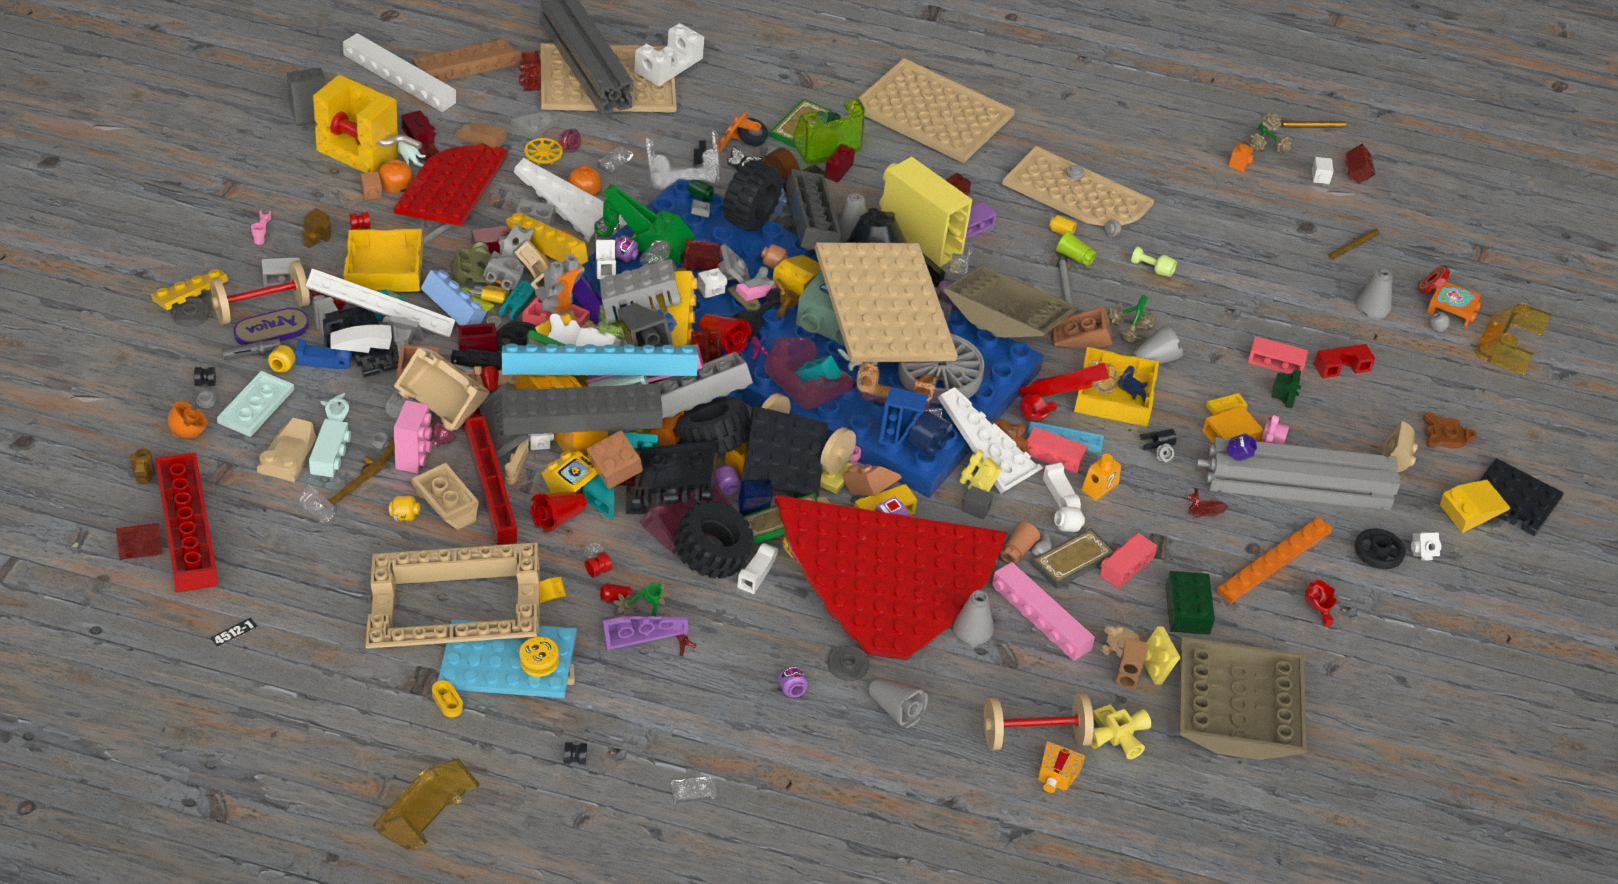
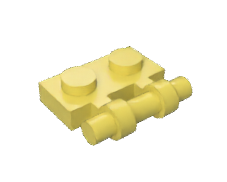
M980 449L975 454H972L969 459L970 463L967 468L963 469L959 481L962 484H966L969 479L971 481L968 486L969 490L974 486L989 492L1003 469L991 457H986L983 460L984 452ZM976 466H978L979 469L975 474L973 471L976 468Z

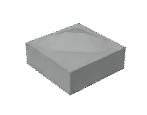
M692 200L691 214L708 218L710 204Z

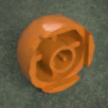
M390 160L385 162L379 169L382 190L386 192L401 193V190L407 189L413 181V172L410 166L403 161Z
M579 166L574 168L569 174L567 182L594 197L598 192L599 194L601 193L602 179L596 169L589 166Z
M177 401L171 407L167 416V424L175 437L194 439L206 429L208 420L201 410L197 409L195 411L191 408L192 404L185 401Z

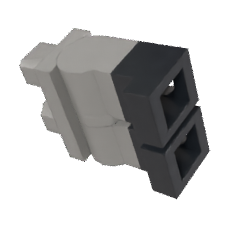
M322 294L313 298L315 328L320 330V334L324 336L325 347L331 348L330 334L344 329V321L333 303L332 297L326 298Z

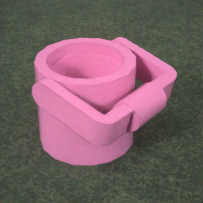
M1273 414L1268 416L1261 442L1284 445L1289 425L1279 423V416Z

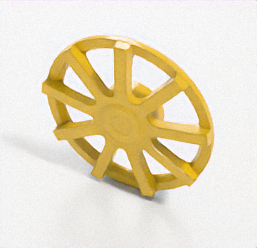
M537 138L526 144L524 154L527 160L536 162L537 165L553 164V162L562 158L563 148L555 140ZM540 141L541 144L536 146L533 142ZM544 141H549L551 143L549 145L544 144ZM555 144L559 147L556 149H551V147H553ZM530 145L536 150H530L528 149V146Z

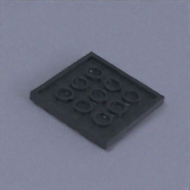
M754 406L751 413L741 482L801 496L816 493L818 498L823 467L820 460L826 444L828 423Z

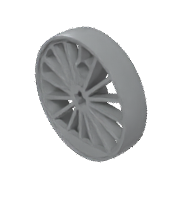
M950 334L957 355L960 354L956 361L898 362V375L901 383L908 391L929 395L927 401L941 404L938 397L954 387L967 399L972 397L980 388L984 375L983 357L972 343L962 337ZM925 375L921 380L915 379L916 377ZM932 377L935 378L933 386L925 384ZM938 380H943L944 389L936 388Z

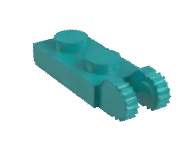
M524 280L520 281L505 299V303L499 310V316L504 317L508 313L509 308H511L509 320L514 321L518 317L519 312L525 308L535 295V289L531 283Z

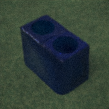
M742 480L739 494V511L743 516L771 506L773 497L771 480Z

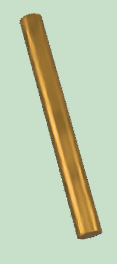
M1282 121L1281 123L1282 128L1346 127V121Z
M1376 228L1329 253V258L1333 260L1379 235V230Z

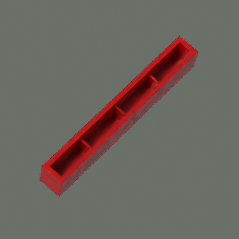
M485 416L465 419V435L496 545L517 544V526Z

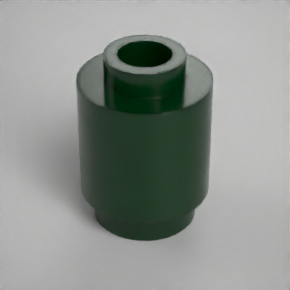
M692 179L687 186V191L690 192V195L704 202L711 200L714 196V187L700 179Z

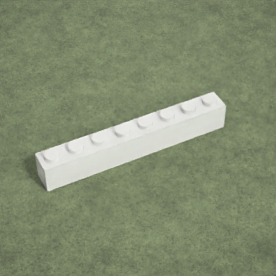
M358 33L343 41L344 56L433 108L444 112L456 104V89Z

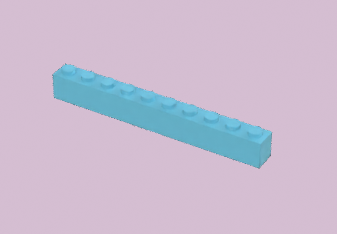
M507 344L502 346V375L697 376V347L691 345H683L682 347L644 345L643 347H637L631 344L624 346L612 344L605 346L593 344L576 346L574 344H567L565 346H557L555 344H547L545 346L527 344L526 346H518L517 344Z

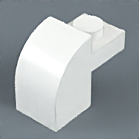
M596 239L597 279L616 275L615 240Z

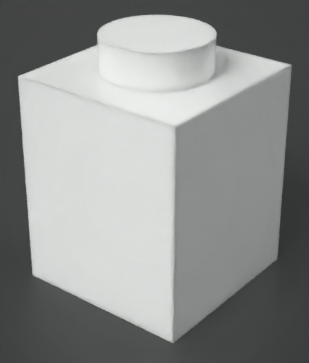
M1315 157L1312 166L1313 182L1330 184L1334 172L1332 159Z

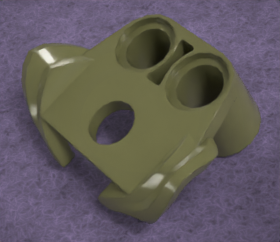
M478 241L470 248H460L453 257L450 264L452 280L459 283L460 286L466 285L469 278L475 283L493 285V282L487 281L483 276L485 269L480 268L477 264L482 263L487 266L491 256L485 242Z

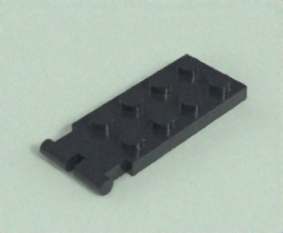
M358 306L339 311L343 317L344 329L363 325H379L374 313ZM391 345L389 349L370 347L369 353L352 351V356L357 366H362L363 377L379 374L380 369L387 372L398 368L399 361H394V351Z

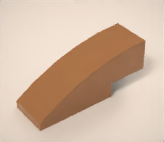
M464 124L454 133L455 137L473 145L483 144L494 148L500 147L506 142V130L489 124Z

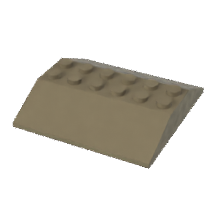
M982 264L944 289L945 294L970 323L975 324L978 329L988 330L994 336L1000 338L1044 336L1077 311L1078 308Z
M1182 636L1180 735L1216 754L1264 760L1305 754L1307 752L1304 654Z

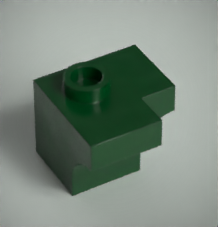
M1294 369L1289 374L1278 372L1273 386L1272 398L1281 400L1287 408H1293L1295 398L1299 396L1301 385H1299L1301 371Z

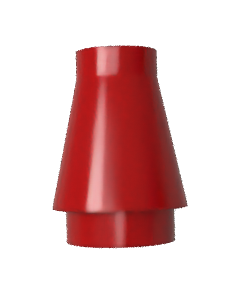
M493 366L483 368L480 377L484 387L491 394L498 388L499 372Z
M606 583L600 587L602 602L611 603L615 600L619 601V594H622L624 598L632 595L630 586Z

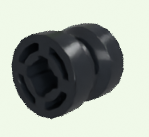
M195 367V386H202L203 384L215 386V367H208L207 369Z
M565 742L564 764L577 762L579 765H586L587 743L574 745L572 742ZM576 748H578L577 759L575 758Z

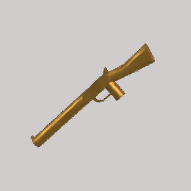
M392 441L377 461L367 455L363 460L366 464L362 467L361 475L326 500L324 505L327 508H332L334 504L363 482L375 476L382 468H386L384 464L395 454V442Z

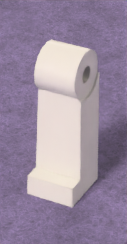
M1056 463L1045 466L1043 481L1060 508L1068 506L1081 509L1079 496L1075 494L1063 472V464Z
M762 543L745 570L742 569L739 573L737 588L755 594L773 566L778 554V548ZM745 581L753 582V585L748 586L745 584Z

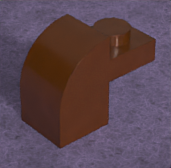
M783 147L772 151L762 161L779 170L783 179L788 178L791 168L800 170L793 154Z

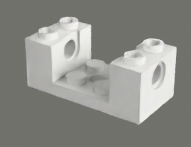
M678 23L669 29L668 46L662 50L656 51L654 47L647 43L635 50L634 72L657 86H661L703 59L704 37Z

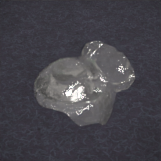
M662 240L653 241L650 247L642 253L640 263L643 266H649L662 260L667 261L670 257V244Z
M1096 360L1089 367L1100 364V362ZM1107 363L1110 367L1109 379L1093 382V388L1101 394L1111 393L1118 383L1116 369L1110 363Z

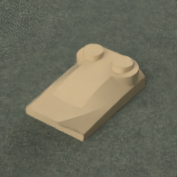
M292 418L280 429L267 451L260 454L257 473L295 482L317 441L313 423Z
M447 463L412 478V484L416 488L417 496L425 499L440 517L456 530H460L477 521L479 501Z

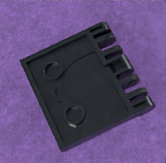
M706 441L641 448L640 459L643 471L636 475L632 497L633 506L643 507V503L645 506H650L652 501L651 494H656L655 500L657 505H662L663 500H665L666 504L680 503L681 491H683L682 498L684 503L689 502L690 490H695L694 498L696 501H701L702 497L704 501L712 500L719 449L718 442Z
M1497 458L1479 480H1488L1510 507V510L1496 517L1507 521L1512 515L1513 518L1510 522L1512 525H1515L1519 519L1524 521L1521 529L1525 531L1531 525L1528 533L1536 536L1564 495V492Z

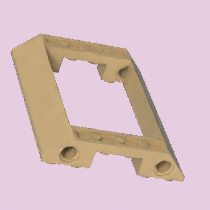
M538 542L373 554L370 582L373 600L372 613L368 614L366 649L539 636L540 567ZM517 576V626L516 620L393 628L396 584Z

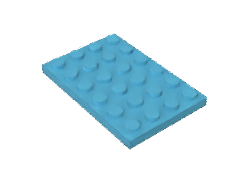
M452 619L451 624L473 623V622H484V621H471V620ZM539 626V636L550 638L557 644L559 649V665L553 673L547 676L534 677L522 670L519 657L520 647L526 640L533 638L523 637L447 643L438 681H448L455 690L565 698L577 628Z

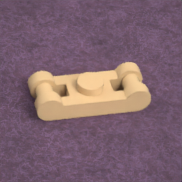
M529 438L518 445L516 452L511 454L510 462L505 465V482L512 485L516 483L529 455Z

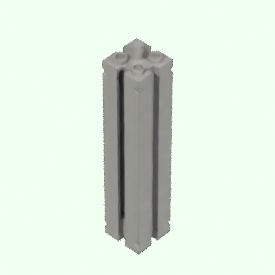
M1215 437L1213 445L1209 447L1210 457L1197 459V466L1208 469L1206 483H1209V491L1216 492L1222 491L1225 493L1391 510L1395 500L1394 495H1397L1400 487L1399 473H1397V457L1393 456L1385 457L1384 455L1256 442L1257 450L1253 457L1236 461L1227 453L1230 439L1225 440Z

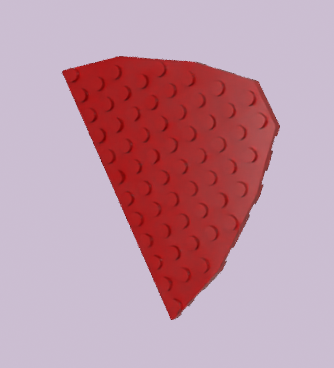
M776 495L775 504L780 512V521L783 522L784 534L792 557L802 567V573L816 595L820 596L824 602L823 606L833 619L836 618L841 623L842 629L852 640L855 639L862 646L861 649L867 655L907 661L913 654L920 649L922 650L940 634L945 633L951 627L971 594L978 590L981 591L989 581L1007 536L1005 531L779 495Z

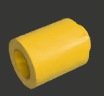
M1057 215L1055 218L1052 217L1049 227H1051L1052 232L1064 236L1068 231L1074 234L1077 222Z

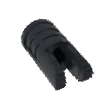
M1172 428L1139 435L1140 440H1153L1152 443H1147L1143 446L1144 450L1155 449L1163 444L1175 445L1177 441L1176 433Z

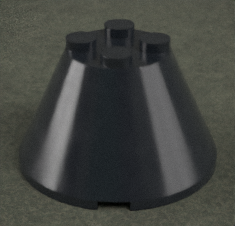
M870 208L868 212L860 216L846 243H907L895 218L894 212L879 211L877 208Z

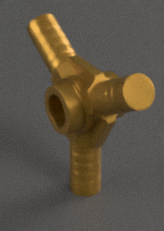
M778 278L774 281V285L780 290L781 306L777 316L782 318L788 308L790 309L799 304L800 296L794 291L786 289Z

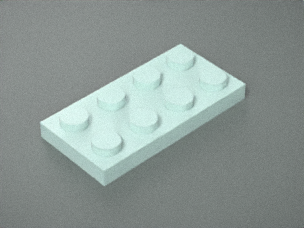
M260 371L217 417V423L251 437L294 391V384Z

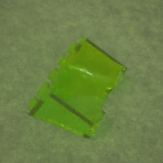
M860 99L844 103L850 114L849 117L825 124L822 123L816 111L800 115L792 142L806 163L813 165L828 160L840 144L854 148L855 152L862 149L865 107ZM813 118L816 120V123L811 124L807 119Z

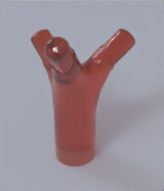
M685 634L676 636L680 644V656H683L686 645L692 648L696 647V644L692 643Z

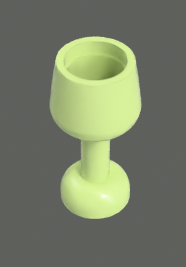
M1139 246L1136 247L1131 258V262L1134 264L1144 261L1154 265L1156 274L1171 277L1177 266V261L1173 258L1161 255L1158 259L1145 255L1143 249Z

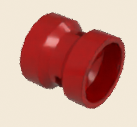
M362 212L361 215L350 213L351 230H358L361 227L364 230L370 229L368 212Z
M601 552L595 558L590 557L584 562L585 568L592 578L599 576L601 572L606 573L612 570V562L606 552Z

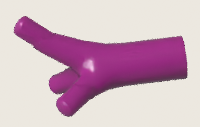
M756 336L752 337L751 342L754 346L752 358L755 359L759 352L768 356L769 353L765 350V347H762Z

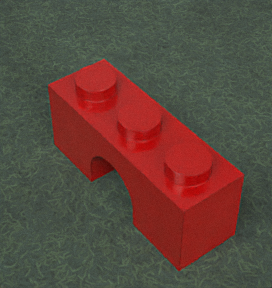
M1367 344L1317 351L1313 364L1322 379L1339 376L1342 365L1350 367L1355 374L1370 372L1375 357Z

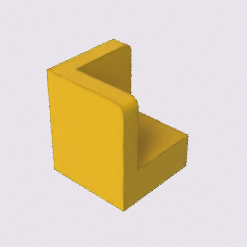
M561 577L540 581V603L566 597Z

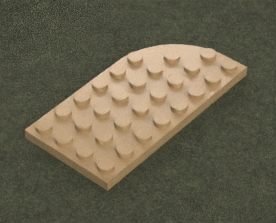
M1035 146L1003 179L1002 183L1010 189L1018 191L1070 217L1083 221L1085 224L1106 226L1109 220H1116L1120 225L1132 223L1143 217L1154 204L1153 199L1082 167L1085 171L1082 178L1073 180L1069 178L1067 170L1069 166L1077 164L1038 146Z

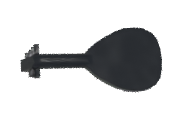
M777 288L770 289L765 296V299L768 301L757 311L740 312L731 316L732 318L743 319L750 324L751 336H748L746 341H751L752 337L758 336L762 324L761 316L775 304L777 306L780 305V290Z

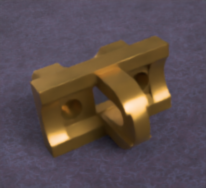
M144 448L138 449L134 455H130L134 476H137L136 482L137 484H150V476H155L151 451Z

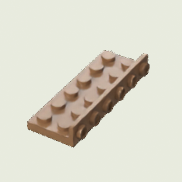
M499 39L497 41L414 58L413 65L443 82L520 65V51L518 49L514 50L507 39Z

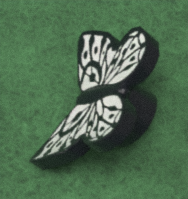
M734 146L731 150V157L727 158V164L731 167H736L738 171L745 162L749 160H759L762 162L763 157L744 156Z

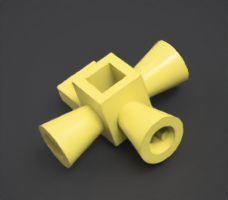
M1111 704L1093 710V719L1099 727L1093 729V738L1090 744L1092 748L1097 749L1107 741H1110L1113 746L1122 745L1127 759H1134L1142 754L1145 746L1133 736L1134 731L1151 728V719L1144 709L1139 710L1132 716L1125 709L1116 712Z

